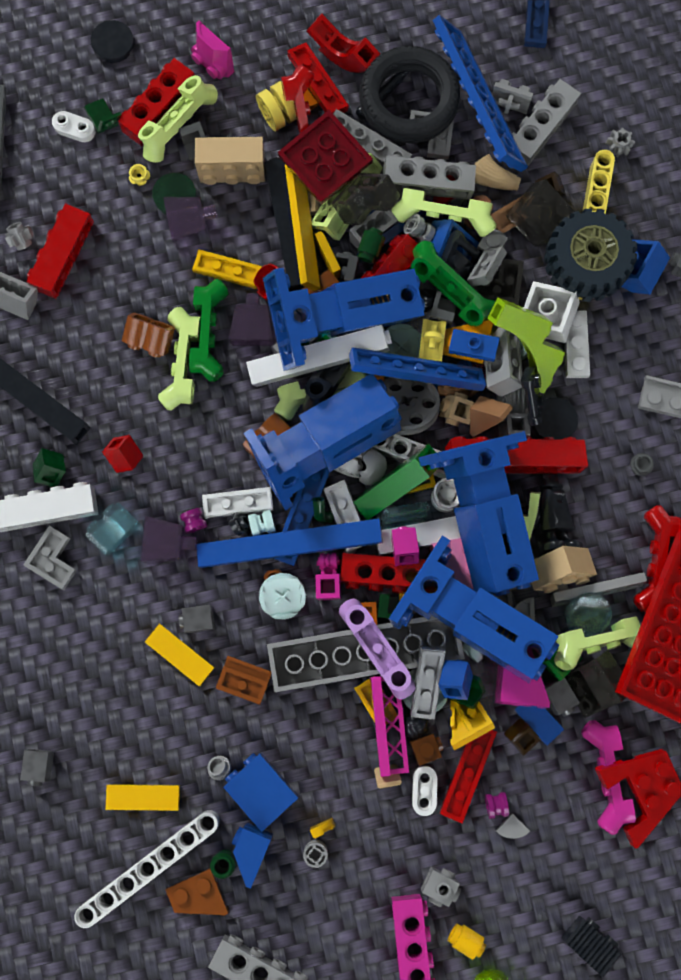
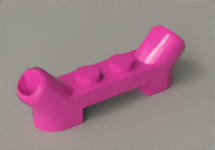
M590 720L581 731L582 737L599 749L598 766L612 765L616 761L614 751L623 750L622 739L617 725L604 727L596 720ZM620 782L609 789L602 786L603 794L608 799V805L597 822L606 832L615 835L623 824L635 823L636 815L633 799L622 797Z

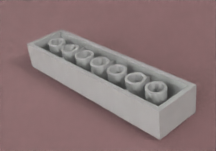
M433 616L429 620L425 617L411 619L407 627L402 626L400 630L391 625V623L377 625L407 669L417 668L420 646L444 648L446 651L444 661L465 659L462 641L453 636V629ZM351 630L267 644L274 692L379 674Z

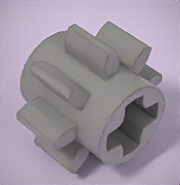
M621 128L617 132L612 130L605 144L610 145L609 151L616 155V157H619L623 153L628 155L635 141L631 140L632 132Z
M16 222L6 228L8 233L5 234V240L9 247L15 246L17 250H22L32 244L31 239L34 238L32 236L34 234L29 225L24 227L22 222Z

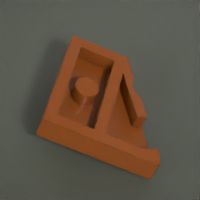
M210 868L165 889L174 913L229 914L222 892Z

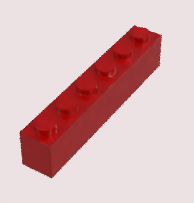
M463 436L454 437L445 446V451L490 439L485 436L475 439H466ZM526 437L527 441L518 443L519 448L507 450L511 465L505 466L504 469L505 473H581L588 467L585 440H576L575 437H567L562 440H554L553 437H544L542 439Z

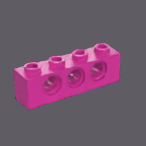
M420 894L391 897L399 979L413 980L410 977L412 971L419 969L424 972L423 977L419 980H435V978H430L429 968H434L432 952L427 951V942H431L429 926L425 927L424 916H428L427 901H422ZM410 917L418 920L417 926L412 929L405 926V921ZM413 943L421 946L417 954H410L407 951L408 947Z

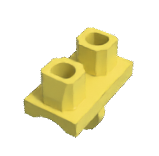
M423 319L419 358L442 362L446 321Z

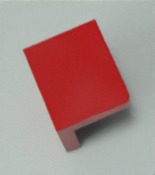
M130 435L113 438L102 451L116 473L134 470L143 458L142 452Z

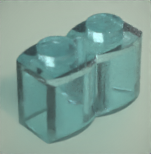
M119 502L115 505H109L103 512V518L99 521H93L86 529L88 532L85 536L107 557L140 525Z

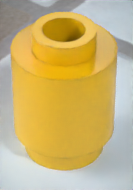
M456 923L447 940L454 949L472 960L475 957L480 958L486 948V944L483 943L484 937L464 924L461 926Z

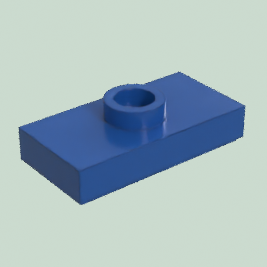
M453 329L448 353L495 362L500 338Z

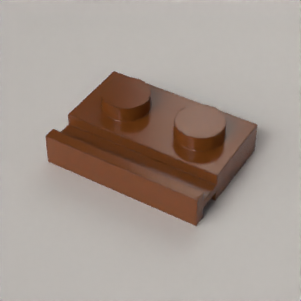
M227 656L216 689L261 705L272 674L269 670Z

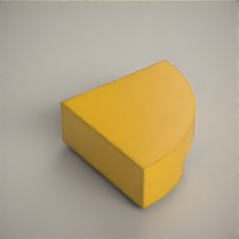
M330 818L310 827L312 837L316 839L324 835V832L333 830L336 825L333 818Z

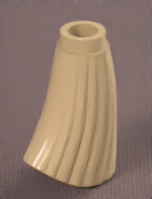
M490 154L475 162V184L500 190H518L521 178L499 166Z

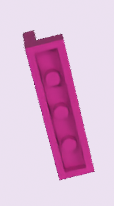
M381 676L370 677L380 776L409 773L402 699L396 698L397 704L393 702V694L389 698L382 692L381 681H384ZM383 697L387 699L385 704H383ZM389 702L398 709V715L392 722L384 714V709ZM398 719H399V728L394 725L395 722H396ZM385 721H387L390 724L387 729ZM392 726L400 732V740L395 746L387 741V732ZM400 744L402 748V753L399 750H397ZM388 746H390V747L392 748V750L390 751L389 754H388ZM394 751L402 756L403 768L390 769L389 758Z

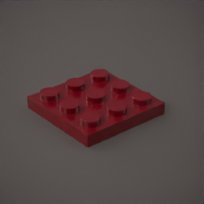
M330 110L325 112L277 152L280 159L321 205L373 163V158Z

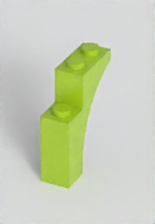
M497 297L487 319L495 326L517 336L527 353L529 367L535 366L536 374L541 376V388H539V391L544 394L551 385L553 376L557 368L562 364L565 354L558 346L544 341L551 332L553 322L544 315Z

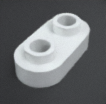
M60 111L52 118V125L60 135L80 142H89L95 136L94 125L87 118L66 111ZM82 126H86L84 130H80Z
M420 766L413 773L412 806L415 812L421 816L431 815L437 806V774L429 766ZM424 773L429 775L427 782L420 780V776ZM422 798L428 799L426 807H421L419 804Z

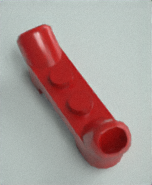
M298 65L292 75L281 77L284 100L294 101L299 134L311 125L308 124L307 115H311L308 101H304V93L315 78L314 73L303 65Z
M656 505L644 514V519L654 531L655 538L650 544L652 562L647 567V577H650L649 585L633 597V602L641 612L645 613L668 557L669 543L674 541L681 523L680 517L668 515L661 505Z

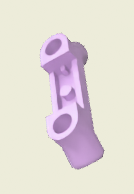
M354 598L345 601L339 608L341 618L347 624L395 698L405 699L409 697L416 689L409 671L390 646L368 610L363 607L359 600Z

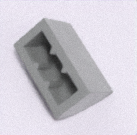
M384 204L349 230V241L358 249L364 230L376 228L384 234L398 224V220Z
M0 272V308L28 320L36 305L37 287Z

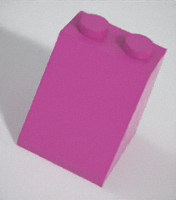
M528 649V656L535 659L532 649ZM498 664L494 703L513 706H538L537 708L539 709L550 708V701L541 676L537 681L532 679L530 683H527Z

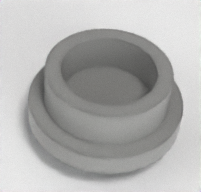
M224 756L212 758L207 766L209 776L217 781L225 779L231 771L230 761Z

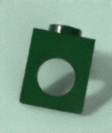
M103 98L84 106L98 134L118 126V120L122 114L120 112L112 114Z

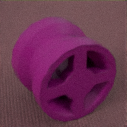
M201 508L191 509L180 515L181 521L186 525L184 528L186 534L199 531L208 526L206 520L202 518L203 511Z
M500 792L496 796L485 794L489 819H495L498 815L509 817V806L505 792Z

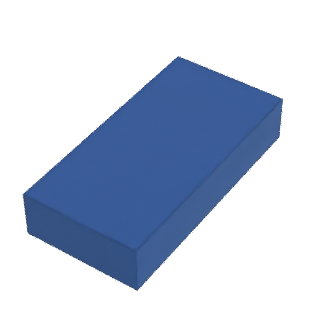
M516 706L513 710L533 729L546 746L564 730L545 708L539 709L537 708L538 706Z

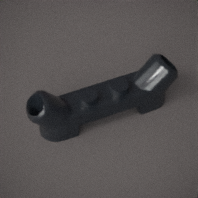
M350 362L321 369L316 375L312 374L305 386L306 397L303 403V410L305 412L334 394L351 367Z

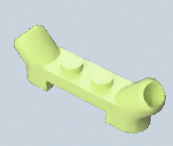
M196 75L189 77L178 88L182 96L157 123L147 121L138 133L139 139L144 144L143 157L147 161H163L165 144L178 133L179 128L193 116L201 105H213L216 103L218 92L214 85L204 84L202 79Z
M403 188L401 200L394 204L391 209L400 223L406 222L412 215L420 211L426 212V216L439 218L440 214L449 216L448 220L453 219L456 222H461L462 218L470 221L480 237H485L495 230L497 226L490 215L493 203L470 199L468 208L428 202L425 201V191Z
M176 307L168 314V322L175 327L179 334V341H175L174 354L177 355L176 363H172L171 368L174 382L158 394L159 401L170 411L181 403L192 405L195 384L192 379H187L191 342H200L201 317L189 316L182 307Z
M350 367L333 395L367 376L366 373L351 371ZM298 381L277 388L280 401L274 411L285 421L292 420L306 397L305 389H300Z
M638 617L622 619L611 625L612 632L590 637L584 636L582 628L559 634L556 640L559 647L554 657L556 666L566 671L574 669L582 652L586 651L587 654H593L601 651V647L605 646L610 650L620 647L623 642L632 648L641 626Z

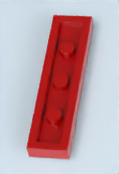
M307 42L287 50V56L295 68L298 65H303L314 73L315 78L308 88L323 111L327 112L330 110L334 113L337 109L342 113L347 112L349 109L348 103Z
M491 730L465 745L439 814L463 824L497 731Z

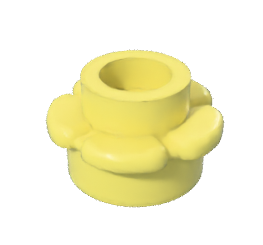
M135 164L129 170V180L132 184L142 186L150 179V172L141 164Z

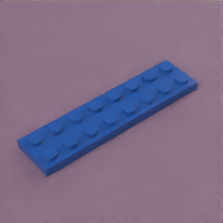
M438 15L432 20L436 27L435 34L444 43L443 50L452 60L451 67L461 78L459 83L469 95L467 98L469 104L478 113L476 118L486 130L484 133L486 139L490 144H493L495 149L493 151L494 156L499 162L503 161L509 168H514L519 172L524 171L528 166L462 32L441 15Z

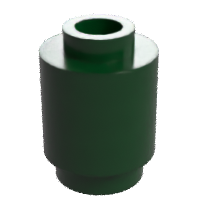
M376 228L364 230L357 250L359 253L358 259L370 264H375L376 259H379L386 239L382 235L383 232Z
M221 850L215 854L210 863L211 872L215 877L225 879L232 875L237 865L233 852ZM221 859L226 860L229 865L226 867L222 866L220 863Z

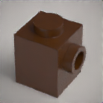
M429 733L419 739L409 741L419 766L442 758L440 752L444 748L439 736L435 738L434 734Z

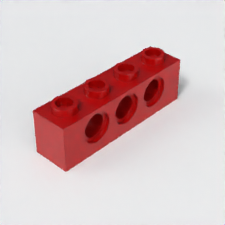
M173 58L170 63L165 64L157 78L152 79L147 89L135 98L133 105L122 113L121 118L118 120L122 132L140 146H143V142L138 137L140 129L148 120L157 123L182 96L178 88L186 79L195 76V73L176 58Z
M343 553L340 582L347 589L358 590L359 586L369 587L370 591L381 592L383 588L392 589L394 593L404 594L412 583L406 580V575L409 572H416L418 574L426 560L419 559L417 564L395 566L394 557ZM369 568L372 574L368 578H361L359 576L360 570ZM392 570L395 572V577L392 580H385L382 577L383 572ZM429 586L425 591L427 593L435 592V587Z

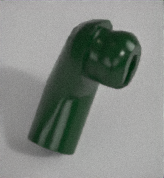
M313 498L315 519L324 525L326 523H333L334 516L332 511H325L324 498Z

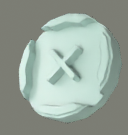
M278 573L270 576L263 582L259 591V601L263 611L269 614L270 617L285 620L297 615L301 608L304 607L306 593L303 584L297 577L287 573Z

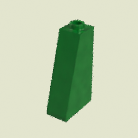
M427 444L380 481L360 494L353 502L359 514L364 516L366 520H369L430 478L437 468L430 469L429 465L421 467L418 457L436 453L431 445Z

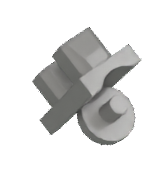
M501 79L500 82H495L492 95L497 105L505 108L504 114L508 115L510 109L527 114L533 93L530 92V87L522 85L518 89L512 87L508 80Z

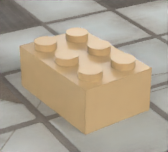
M263 137L195 138V166L200 183L213 185L226 182L227 184L234 185L238 182H248L249 184L265 182Z

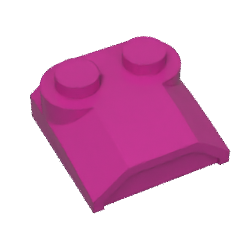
M200 20L196 22V44L191 48L192 59L196 64H202L213 79L229 78L235 72L231 48L202 24Z

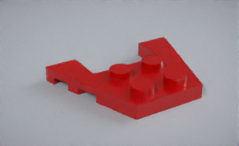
M658 749L636 755L634 759L618 760L613 762L612 765H600L594 768L602 786L606 789L611 788L624 778L627 779L642 811V815L636 818L635 823H629L624 826L623 830L631 846L637 849L681 797V782L668 753L663 749Z

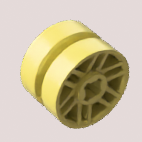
M281 81L270 86V91L265 89L256 94L259 109L273 131L276 132L286 125L285 121L290 124L297 120L294 101L284 100Z

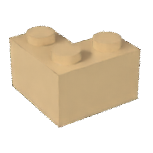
M561 546L534 559L539 580L531 583L534 590L544 591V593L558 590L557 586L561 584L576 583V585H583L588 583L590 577L597 575L589 549Z

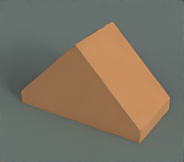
M480 396L470 408V435L474 437L502 422L513 407L510 404Z

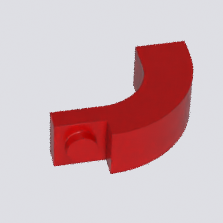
M320 14L306 30L320 46L318 50L337 66L353 73L366 71L372 61L381 54L366 37L360 41H353L345 37L323 14Z

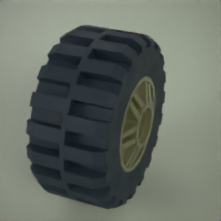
M591 208L584 209L582 214L579 211L571 213L570 217H565L561 220L559 226H556L552 233L544 256V262L547 264L545 269L547 275H552L550 280L554 286L558 284L561 288L573 293L577 291V299L581 297L583 302H590L592 298L600 301L605 296L610 297L615 294L617 289H620L630 276L637 261V254L635 252L638 248L637 242L632 241L634 237L632 230L627 231L625 228L627 224L623 220L618 221L616 219L617 215L613 213L607 215L604 213L605 210L597 209L596 212H592Z

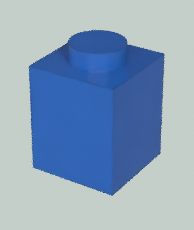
M459 659L444 661L438 684L444 698L468 700L473 679L469 663Z

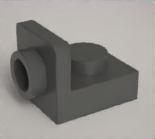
M351 252L336 254L338 264L343 266L341 279L344 282L356 279L359 259L357 258L358 256Z

